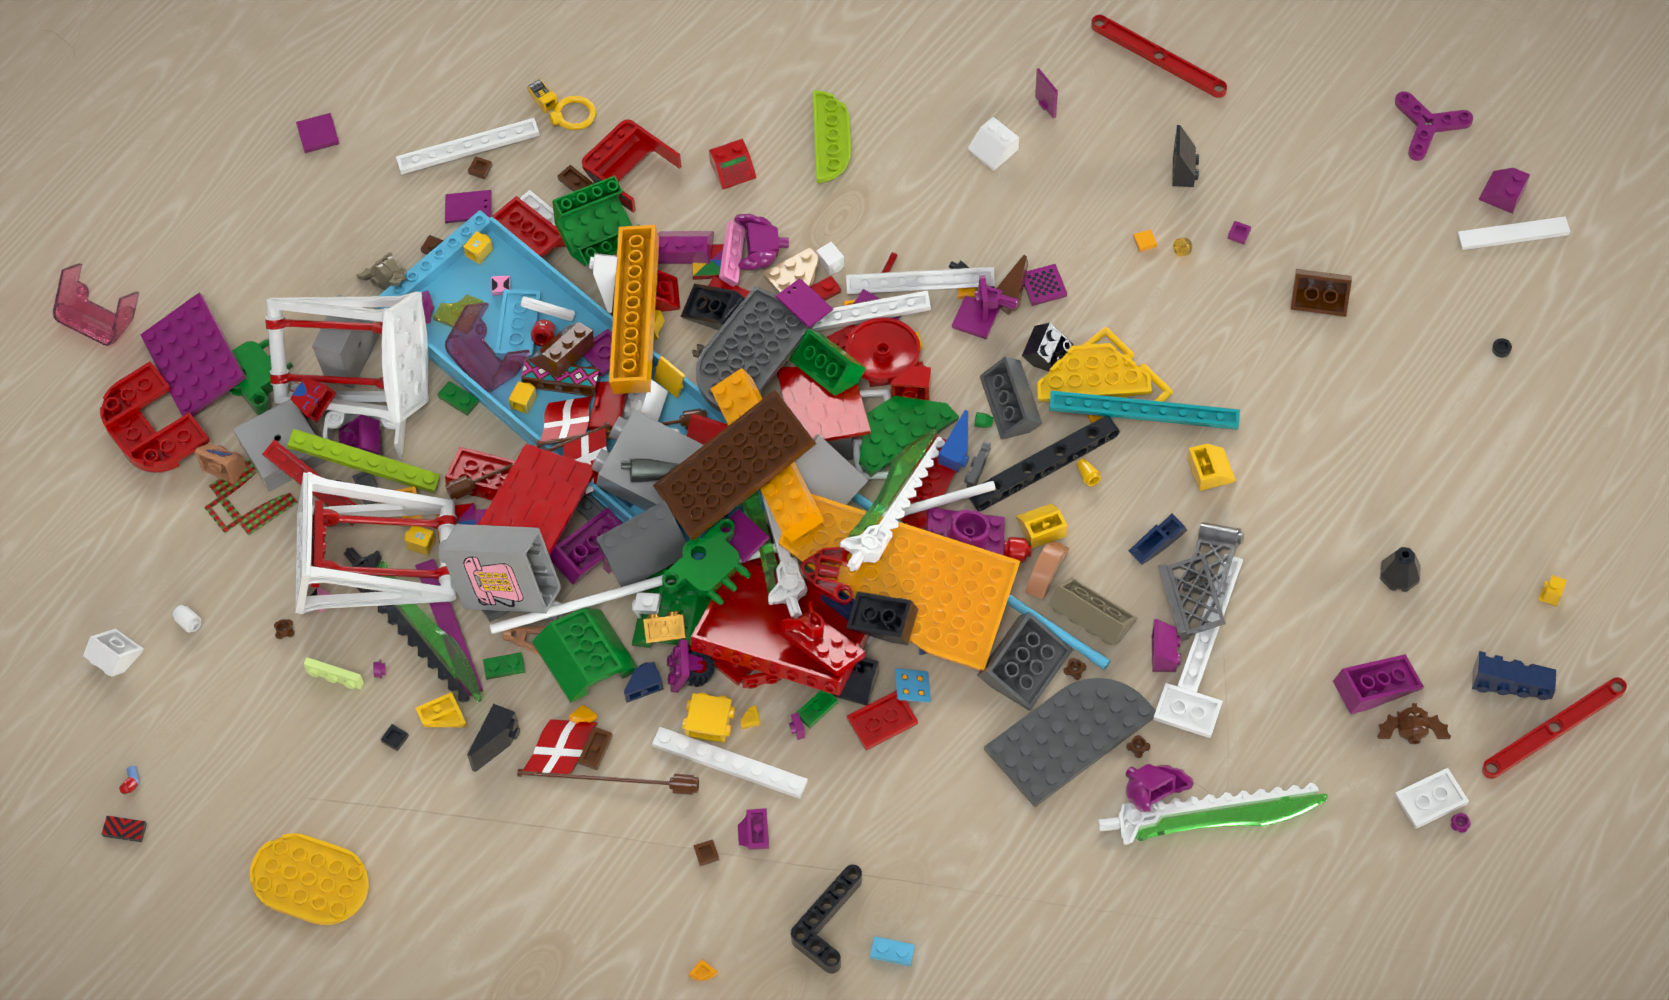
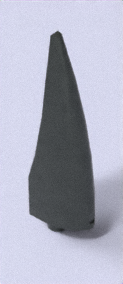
M653 459L621 461V469H630V482L658 481L679 465Z

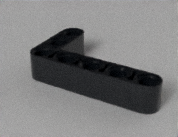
M848 865L792 927L790 933L792 945L830 974L840 970L841 956L836 949L817 934L862 884V871L857 865ZM851 874H855L858 876L856 879L848 878V876ZM837 889H843L845 891L843 894L835 893ZM830 904L832 907L823 909L822 905ZM810 919L818 920L816 924H810L808 921ZM797 934L805 935L803 939L795 938ZM813 946H819L821 948L817 952L811 950ZM833 958L837 962L835 964H828L827 960Z

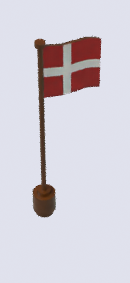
M593 396L548 403L544 412V430L541 440H536V446L540 448L541 445L565 442L586 433L589 425V407ZM699 408L682 411V415L679 416L678 420L660 423L663 425L680 423L681 427L684 426L685 430H688L692 413L706 418L708 416L706 410ZM611 430L606 431V435H609Z
M605 422L601 427L548 448L546 451H553L564 446V457H570L576 461L593 465L600 450L604 449L607 451L606 430L610 429L609 423ZM513 464L474 480L464 475L450 481L448 485H445L450 499L456 498L457 500L473 493L472 489L475 488V483L511 469ZM596 472L592 479L595 485L597 484L598 472ZM589 485L583 496L595 490Z
M551 719L541 732L533 755L524 769H518L517 771L518 777L529 775L669 785V789L673 790V794L693 795V793H698L699 777L689 774H674V777H670V781L571 774L578 763L593 728L597 726L598 722L574 723L570 720Z

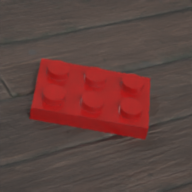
M897 690L846 716L865 750L918 724V720L906 700H899L897 698Z

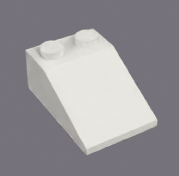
M594 253V257H590L589 269H592L608 313H612L617 256Z

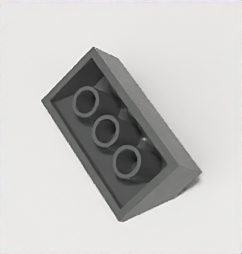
M1005 356L980 375L1001 439L1030 433L1042 424L1020 360Z

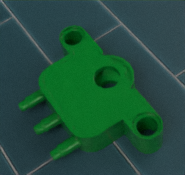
M269 338L260 343L247 341L232 350L247 378L230 389L229 392L235 396H242L257 415H261L271 409L267 397L273 391V385L270 382L271 358L263 350L269 346ZM291 362L286 364L287 369L290 370L293 367Z
M727 518L721 519L704 535V538L691 539L686 542L682 551L683 557L662 576V587L667 594H675L686 585L697 596L702 598L710 597L714 602L722 605L724 600L721 599L716 591L723 584L733 592L737 590V586L729 578L737 571L747 579L751 577L748 570L739 563V553L729 544L735 534L733 521ZM729 528L730 531L725 533L722 532L721 529ZM702 553L705 557L701 560H695L692 555ZM668 580H674L676 582L674 585L666 584Z

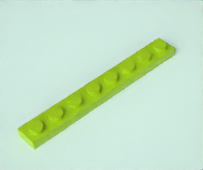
M297 429L292 430L287 445L288 449L404 485L415 486L417 489L433 494L440 477L438 473Z

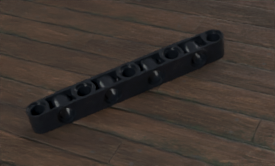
M1104 416L983 482L993 481L995 488L999 491L986 492L969 497L968 499L978 512L983 511L1113 440L1118 436L1120 430L1109 416Z

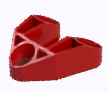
M843 547L823 548L802 562L801 573L815 591L841 605H847L852 601L853 592L848 585L818 576L837 579L840 568L821 564V562L847 567L849 551ZM806 564H813L815 571L806 573L804 567ZM840 591H848L850 594L849 598L841 600L838 596Z

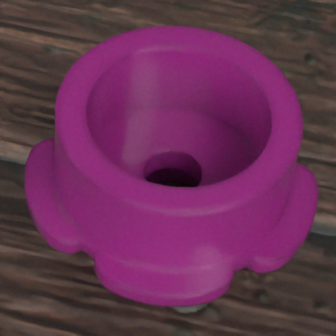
M381 659L373 662L374 677H380V679L382 675H386V665L381 663Z
M1458 813L1451 818V827L1454 831L1464 833L1471 826L1469 817L1464 813Z

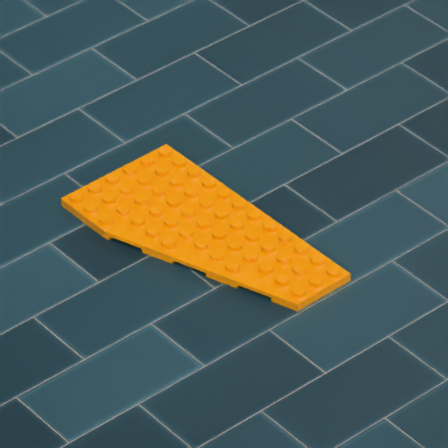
M811 494L824 522L793 542L781 533L778 545L803 562L823 548L840 547V542L845 538L862 535L869 526L879 525L884 517ZM898 522L897 528L890 530L892 538L877 562H862L859 569L853 572L850 571V567L821 562V564L840 568L837 579L822 577L848 585L852 589L853 599H855L858 591L912 600L917 606L918 612L910 641L927 654L979 671L985 670L1020 565L1019 560ZM850 553L849 555H847V560H848V561H849V560L851 559V557H852V554H851V553ZM806 564L809 568L815 571V566L813 564ZM845 590L842 591V592H844L845 594H847L848 596H850V594H849L848 591H845Z

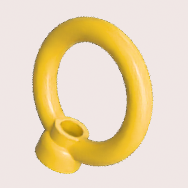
M568 96L561 99L556 104L554 111L549 113L552 126L560 125L568 130H582L594 122L596 108L585 97ZM569 103H581L588 108L589 116L583 122L569 123L563 119L561 110Z

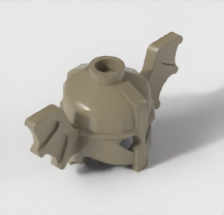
M388 252L382 259L376 261L370 269L365 268L362 273L356 274L358 279L363 280L372 276L370 279L371 284L374 287L386 290L391 285L399 286L400 282L406 279L404 274L407 271L402 266L398 267L392 257V253Z

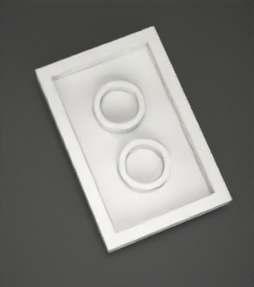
M1165 683L1153 720L1211 739L1223 701Z
M1448 768L1396 792L1394 795L1415 829L1453 812L1469 802Z

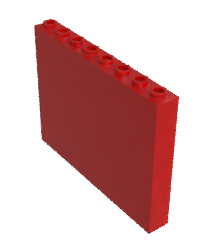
M748 561L740 563L748 570L751 577L747 579L737 571L729 578L737 586L735 592L728 589L724 584L716 591L724 602L722 605H719L711 600L691 636V650L840 696L855 665L836 677L781 636V621L794 618H791L786 604H768V595L777 585L776 570ZM804 579L807 593L798 601L802 615L807 613V604L812 601L813 611L817 612L823 621L863 650L869 636L848 630L846 628L848 620L822 601L821 593L815 591L810 583Z

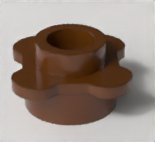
M282 619L275 622V637L277 639H282L286 636L292 637L295 633L292 630L293 621Z
M1071 658L1063 672L1065 675H1071L1075 680H1079L1087 666L1080 660Z
M1140 735L1135 736L1131 743L1126 745L1127 750L1132 751L1136 758H1141L1143 753L1149 751L1151 747Z

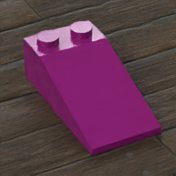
M607 507L558 543L550 554L551 561L570 583L574 585L603 562V554L595 539L621 525L622 522Z
M1406 654L1343 668L1333 680L1350 714L1367 711L1424 688Z

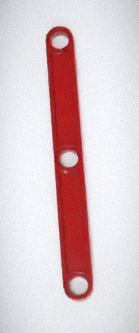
M1098 14L1092 18L1091 28L1098 34L1213 97L1222 98L1226 95L1227 84L1223 80L1104 15ZM1102 21L1104 24L1102 26L1095 25V22ZM1160 53L1163 57L1158 59L1154 55ZM1221 86L1224 90L1218 92L1214 88Z
M1612 678L1487 759L1482 767L1483 775L1486 778L1494 779L1622 697L1627 689V683L1622 678ZM1612 684H1620L1622 691L1617 692L1613 690ZM1557 724L1560 727V731L1553 732L1549 725ZM1489 764L1496 766L1497 772L1490 773L1487 771L1486 766Z

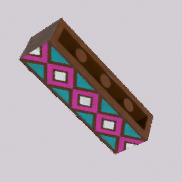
M529 359L525 360L521 376L522 383H530L538 390L593 397L596 396L598 384L601 380L600 370L592 366L583 367L573 364L557 378L529 362Z

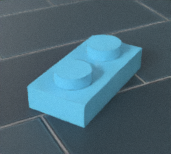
M875 936L870 958L911 967L915 945Z

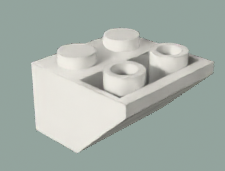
M651 380V392L628 393L623 418L628 420L633 410H636L658 421L668 391Z

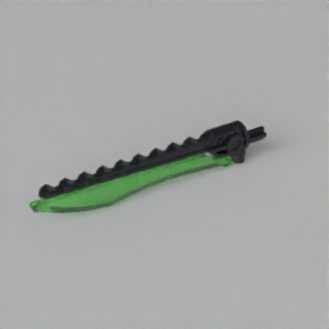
M348 547L346 552L343 553L353 564L352 567L388 568L384 561L381 562L382 558L377 550L363 558L353 547ZM383 576L384 578L396 579L394 576ZM357 588L361 593L383 592L377 590ZM416 604L398 605L451 669L448 671L395 605L378 606V613L388 614L389 624L398 625V634L408 636V645L418 647V657L428 658V668L438 669V679L448 680V690L452 692L458 691V701L464 703L468 702L470 698L455 680V677L461 681L477 702H481L482 698L474 671L455 639L438 627Z

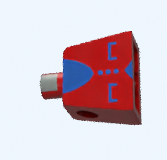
M304 378L301 383L294 382L290 387V391L293 392L291 401L316 423L337 394L327 385L308 378Z

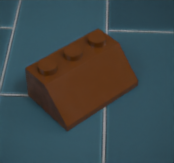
M1296 269L1290 309L1346 317L1352 276Z
M580 322L566 326L530 357L529 362L559 378L594 346L593 330Z

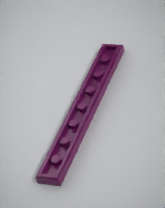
M434 559L415 565L416 570L437 569ZM419 577L423 584L441 586L438 580ZM450 602L429 603L460 686L468 696L483 692Z

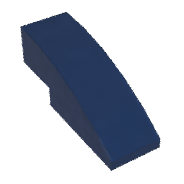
M1171 513L1159 526L1156 524L1128 551L1143 565L1174 543L1187 531V528Z

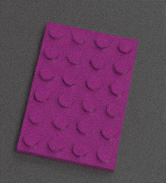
M200 292L140 334L161 376L170 386L171 391L169 392L182 416L189 412L194 416L247 378L204 296Z

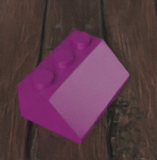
M660 231L658 233V264H710L714 231Z

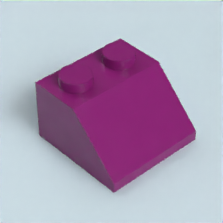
M1516 168L1493 171L1479 200L1513 214L1527 187L1530 174Z
M362 414L339 429V443L379 455L381 451L380 421Z
M1154 619L1151 635L1152 672H1176L1177 665H1181V653H1177V647H1180V636L1177 635L1175 627L1159 619Z

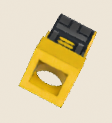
M541 79L527 86L530 95L545 114L555 108L558 103L557 95L553 91L551 92ZM552 102L550 106L546 107L547 103Z

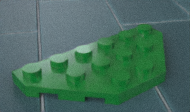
M893 396L866 413L870 434L862 435L859 465L872 477L929 440L933 434L940 433L958 421L959 416L947 403Z

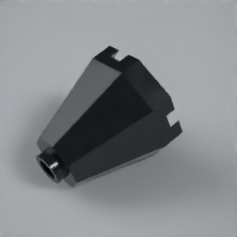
M1401 547L1381 561L1380 580L1390 590L1396 591L1400 589L1402 592H1408L1419 583L1421 565L1416 554L1410 548Z

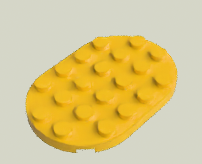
M290 833L282 835L283 837L273 841H268L254 856L250 867V883L257 898L270 909L317 925H333L343 922L361 908L368 895L369 878L363 862L353 852L340 846L304 834Z

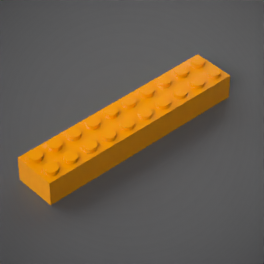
M656 225L619 227L609 383L613 394L651 392L659 235Z
M743 368L711 388L728 425L762 400L752 377ZM795 462L760 488L782 534L791 542L824 522Z

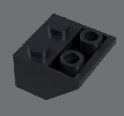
M1050 322L1036 325L1032 330L1022 357L1033 367L1049 372L1050 368L1059 359H1062L1074 344Z
M868 658L860 660L855 664L840 696L832 695L867 706L879 674V661Z

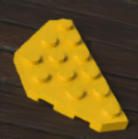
M1111 343L1072 346L1067 351V354L1062 359H1059L1050 368V371L1037 382L1038 403L1050 402L1051 391L1111 397L1152 394L1150 373L1138 367L1133 360L1116 350V347Z

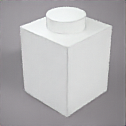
M832 242L816 250L820 265L829 276L842 270L844 267V256Z

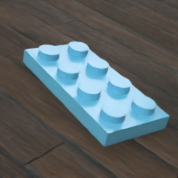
M504 289L495 349L496 357L530 358L533 356L535 344L531 340V330L535 322L538 321L539 312L521 307V300L523 296L541 301V291Z

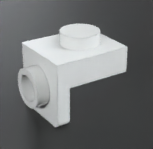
M637 592L636 600L632 602V610L637 618H642L643 614H658L661 595Z

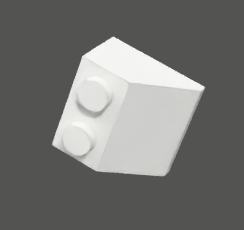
M992 117L980 127L969 145L968 151L994 171L1019 150V137L996 118Z
M112 629L90 636L83 656L91 664L96 665L105 674L112 677L124 673L143 653L144 648L117 629Z

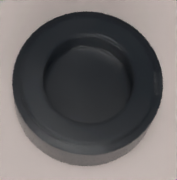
M1504 338L1495 340L1492 346L1494 355L1501 358L1507 357L1512 349L1510 341Z

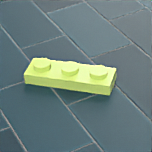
M308 657L304 662L307 673L312 677L320 676L331 683H342L350 689L357 688L361 690L364 684L361 674Z

